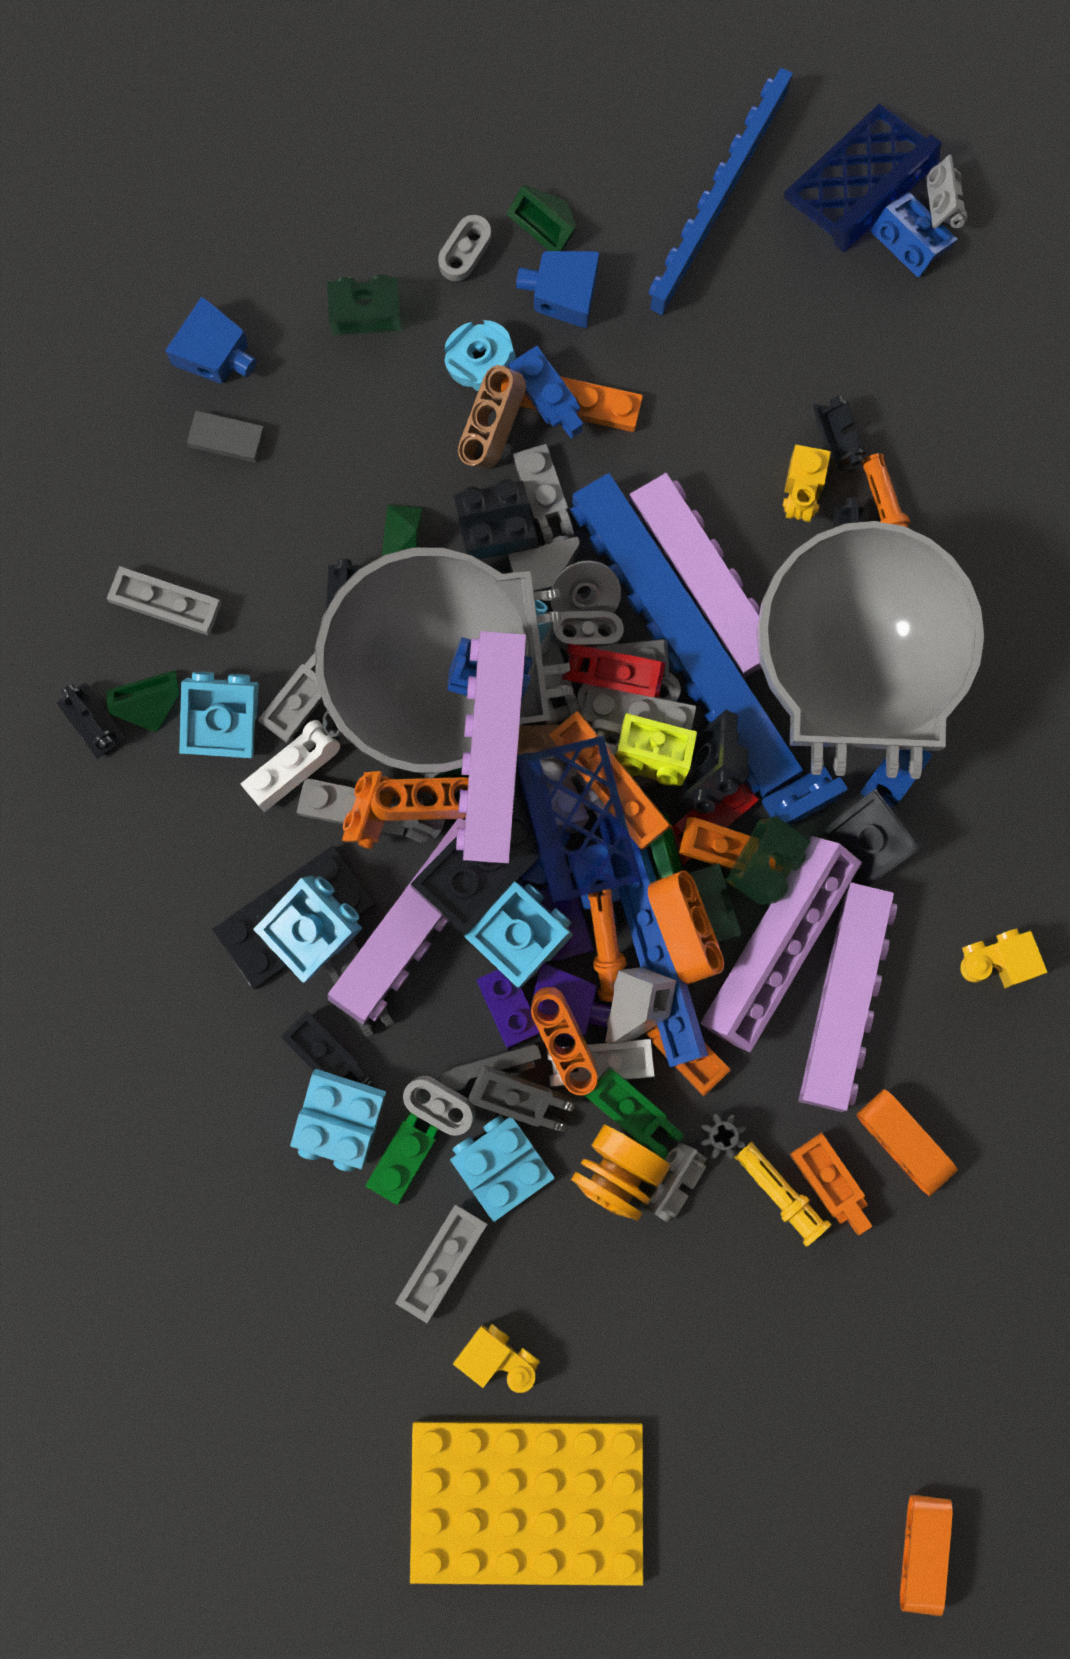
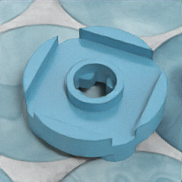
M483 320L484 324L473 326L472 322L460 326L449 336L444 348L446 352L445 365L451 377L457 383L466 387H473L476 391H479L483 378L491 367L496 365L508 367V364L516 359L508 332L503 326L493 321ZM486 349L483 357L474 359L472 354L474 351L482 352Z

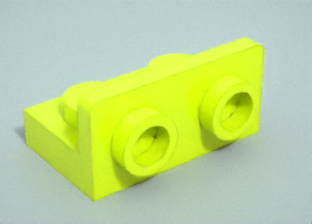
M626 713L615 756L631 776L639 775L655 779L664 785L682 786L690 770L697 732Z

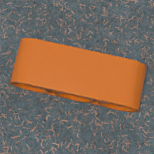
M468 778L385 780L378 784L371 799L372 812L379 819L386 821L466 818V813L459 812V803L455 800L454 793L460 790H468ZM421 792L431 794L435 799V804L429 807L420 804L417 794ZM385 793L393 794L398 799L399 805L392 808L386 807L381 803L379 796Z
M680 871L649 884L648 898L672 963L681 981L685 984H691L720 974L724 969L723 955L692 876L686 871Z
M555 987L541 988L533 996L532 1018L565 1087L575 1095L589 1094L594 1090L598 1079L597 1065L562 992ZM551 999L559 1005V1009L554 1014L547 1015L539 1010L538 1005L543 1000ZM567 1033L573 1036L575 1042L571 1047L561 1048L554 1042L555 1037L559 1034ZM577 1067H584L590 1071L591 1075L585 1081H576L571 1077L570 1073Z
M883 1089L856 1113V1116L865 1128L928 1196L931 1197L958 1172L957 1167L887 1090Z
M910 1495L900 1586L901 1611L934 1616L943 1615L953 1514L950 1499Z

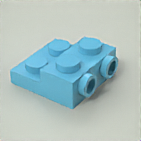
M192 672V678H186L181 681L179 753L252 758L254 756L255 720L258 716L259 683L250 682V676L244 674H229L228 680H214V673Z
M313 875L301 878L254 928V931L303 983L309 981L332 956L339 954L362 930V927L357 923L359 915L355 909L346 903L340 905L332 896L334 893L333 886L323 877L318 876L315 878Z
M514 882L465 935V938L516 987L522 988L546 961L549 962L574 934L568 929L572 922L557 908L550 912L543 906L541 902L545 897L532 884L528 883L523 887L521 884Z
M315 1069L311 1075L303 1108L298 1115L290 1146L297 1148L298 1154L306 1159L316 1160L321 1156L334 1160L333 1165L342 1171H353L355 1168L362 1169L369 1155L386 1091Z
M499 1115L483 1127L487 1134L474 1142L470 1136L455 1146L452 1150L456 1156L450 1159L493 1222L555 1179L515 1120L510 1117L505 1120L502 1115Z

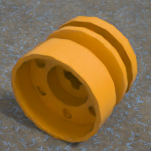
M604 1124L591 1145L603 1157L601 1163L598 1164L594 1161L583 1159L580 1164L594 1172L592 1178L589 1180L575 1172L571 1181L578 1185L586 1197L615 1215L639 1221L643 1213L631 1206L629 1202L634 1197L648 1205L651 1201L650 1198L638 1187L641 1182L659 1187L671 1165L644 1146Z

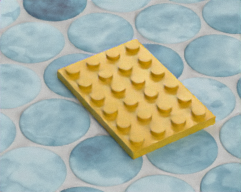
M414 1421L412 1429L410 1584L643 1585L642 1423Z

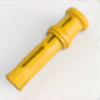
M752 1141L734 1157L782 1210L780 1213L781 1219L784 1222L789 1221L804 1238L803 1244L806 1247L831 1226L828 1220L823 1221L808 1204L810 1199L803 1194L799 1196Z

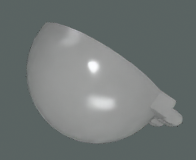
M877 521L843 524L817 534L793 551L774 574L764 595L756 632L759 662L769 688L791 716L790 746H811L812 775H821L823 770V747H835L833 769L837 776H844L846 772L847 748L886 749V775L889 778H896L899 772V750H910V776L914 779H920L922 751H941L946 747V718L968 693L981 663L984 643L981 606L970 579L956 560L933 540L904 526Z
M409 548L383 555L359 569L337 591L322 618L315 645L316 678L323 704L339 731L361 752L384 765L410 772H447L461 768L463 752L470 753L471 737H464L466 714L473 715L474 699H467L465 695L447 690L449 668L461 637L470 640L471 638L479 639V631L525 634V656L532 657L533 661L528 674L531 676L530 682L521 702L519 727L524 723L550 720L547 698L572 695L573 690L572 686L567 685L546 689L544 675L565 674L570 671L569 663L543 666L538 624L562 621L563 613L552 611L546 612L543 615H536L535 600H555L560 597V590L553 589L533 592L531 570L501 574L471 555L446 548Z

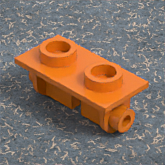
M381 771L364 772V775L355 786L354 795L356 799L353 808L346 815L343 822V830L345 832L342 841L359 842V846L367 849H372L374 843L378 844L385 820H381L374 815L371 808V799L378 784L392 778L382 776L383 772ZM385 793L379 796L381 803L386 807H390L393 794Z

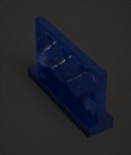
M879 103L784 192V199L833 236L834 245L845 252L876 223L886 206L906 195L933 167L939 164L941 141L933 135H930L928 138L923 137ZM880 118L890 126V132L870 133V126ZM909 140L916 145L911 152L895 153V141ZM891 141V153L871 154L870 143ZM866 143L867 154L846 156V149L851 144ZM892 162V169L887 174L872 175L871 163ZM867 164V175L847 177V165ZM843 165V177L822 178V171L827 166ZM868 185V192L863 197L848 198L847 186ZM843 186L844 198L823 199V187ZM819 187V199L804 200L797 195L804 188ZM844 207V215L835 223L823 215V208Z
M604 736L535 753L528 752L517 755L516 764L552 905L569 899L640 882L641 878ZM597 746L601 762L594 773L575 763L582 750ZM575 752L571 760L564 756V754ZM556 757L568 764L559 781L556 782L543 774L540 760ZM571 767L591 778L581 796L561 785ZM602 767L606 780L597 776ZM594 781L609 789L610 799L604 809L584 799ZM546 782L554 786V789L551 792L550 796L548 793ZM558 789L577 800L567 819L552 809L551 801ZM581 803L600 814L590 832L571 822ZM611 804H613L615 816L607 812ZM603 817L618 824L620 834L613 846L593 835ZM555 818L564 823L559 832ZM567 826L587 837L577 855L562 847L560 838ZM590 839L610 850L600 868L580 858ZM621 839L625 853L617 849ZM613 853L627 860L631 876L616 879L603 871ZM565 855L573 859L569 868L567 867ZM577 862L596 873L589 886L573 890L570 873ZM599 876H602L605 879L609 880L607 882L595 884Z

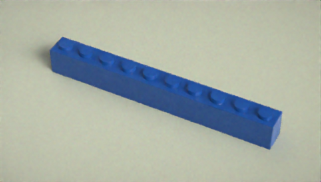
M610 473L573 493V507L570 511L574 520L580 527L586 526L591 534L589 541L598 556L604 554L610 564L608 567L615 573L619 583L623 584L628 591L627 600L632 610L637 615L642 613L648 622L646 630L651 639L667 640L669 667L675 674L681 673L687 683L684 685L687 695L694 704L699 702L706 712L703 717L707 726L726 709L738 715L737 732L739 738L737 744L748 749L749 774L744 782L753 794L757 792L763 800L765 797L799 778L803 769Z

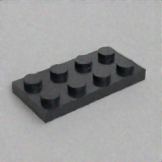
M515 781L509 863L463 860V850H456V836L410 883V887L465 937L514 882H518L561 838L566 830L552 833L539 802Z
M333 845L212 928L254 990L288 967L254 931V928L301 878L313 875L315 878L320 876L326 879L334 888L332 896L340 905L343 903L350 905L355 909L359 917L375 907L371 898Z

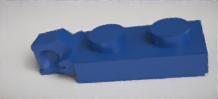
M535 346L508 364V368L523 375L526 381L525 394L547 425L550 423L555 427L560 424L570 439L583 432V423L576 414L580 411L576 398L538 346Z

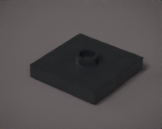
M881 787L874 789L822 829L830 841L841 844L862 862L855 876L863 886L868 887L924 846Z

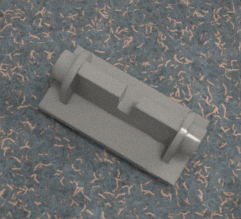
M950 154L940 164L933 167L926 176L933 228H937L943 221L950 224L953 228H960L967 220L964 201L960 200L963 197L962 175L953 167V160Z
M679 1142L665 1159L671 1167L659 1187L649 1184L645 1191V1194L651 1201L648 1205L642 1202L640 1206L654 1213L667 1223H669L672 1217L676 1219L688 1198L687 1194L679 1190L680 1185L683 1183L693 1189L706 1169L704 1163L707 1158L698 1153L694 1148Z

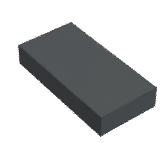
M195 411L187 445L189 448L256 463L265 429L261 425Z

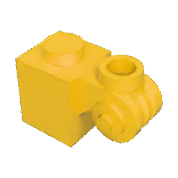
M795 444L784 490L785 493H789L788 498H784L783 501L784 512H786L785 518H796L798 521L802 519L804 522L810 523L811 518H814L815 513H818L819 505L817 504V499H819L824 487L831 451Z
M1016 928L997 935L998 942L985 947L984 942L979 941L962 948L964 959L961 961L960 970L962 976L969 982L976 983L986 979L992 973V967L998 970L1004 988L1047 973L1031 931L1019 934Z
M492 1324L489 1329L484 1325L480 1326L456 1358L453 1365L482 1388L485 1387L495 1372L500 1370L507 1371L509 1388L516 1393H524L533 1387L535 1370L540 1361L524 1348L519 1353L513 1350L512 1347L506 1344L510 1337Z

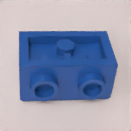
M910 192L886 206L871 229L872 234L916 277L924 274L931 262L952 249L958 240L942 223L937 228H933L931 213Z
M823 766L821 775H812L811 772L765 797L762 804L778 832L842 798L848 788L841 777L833 780L826 767Z

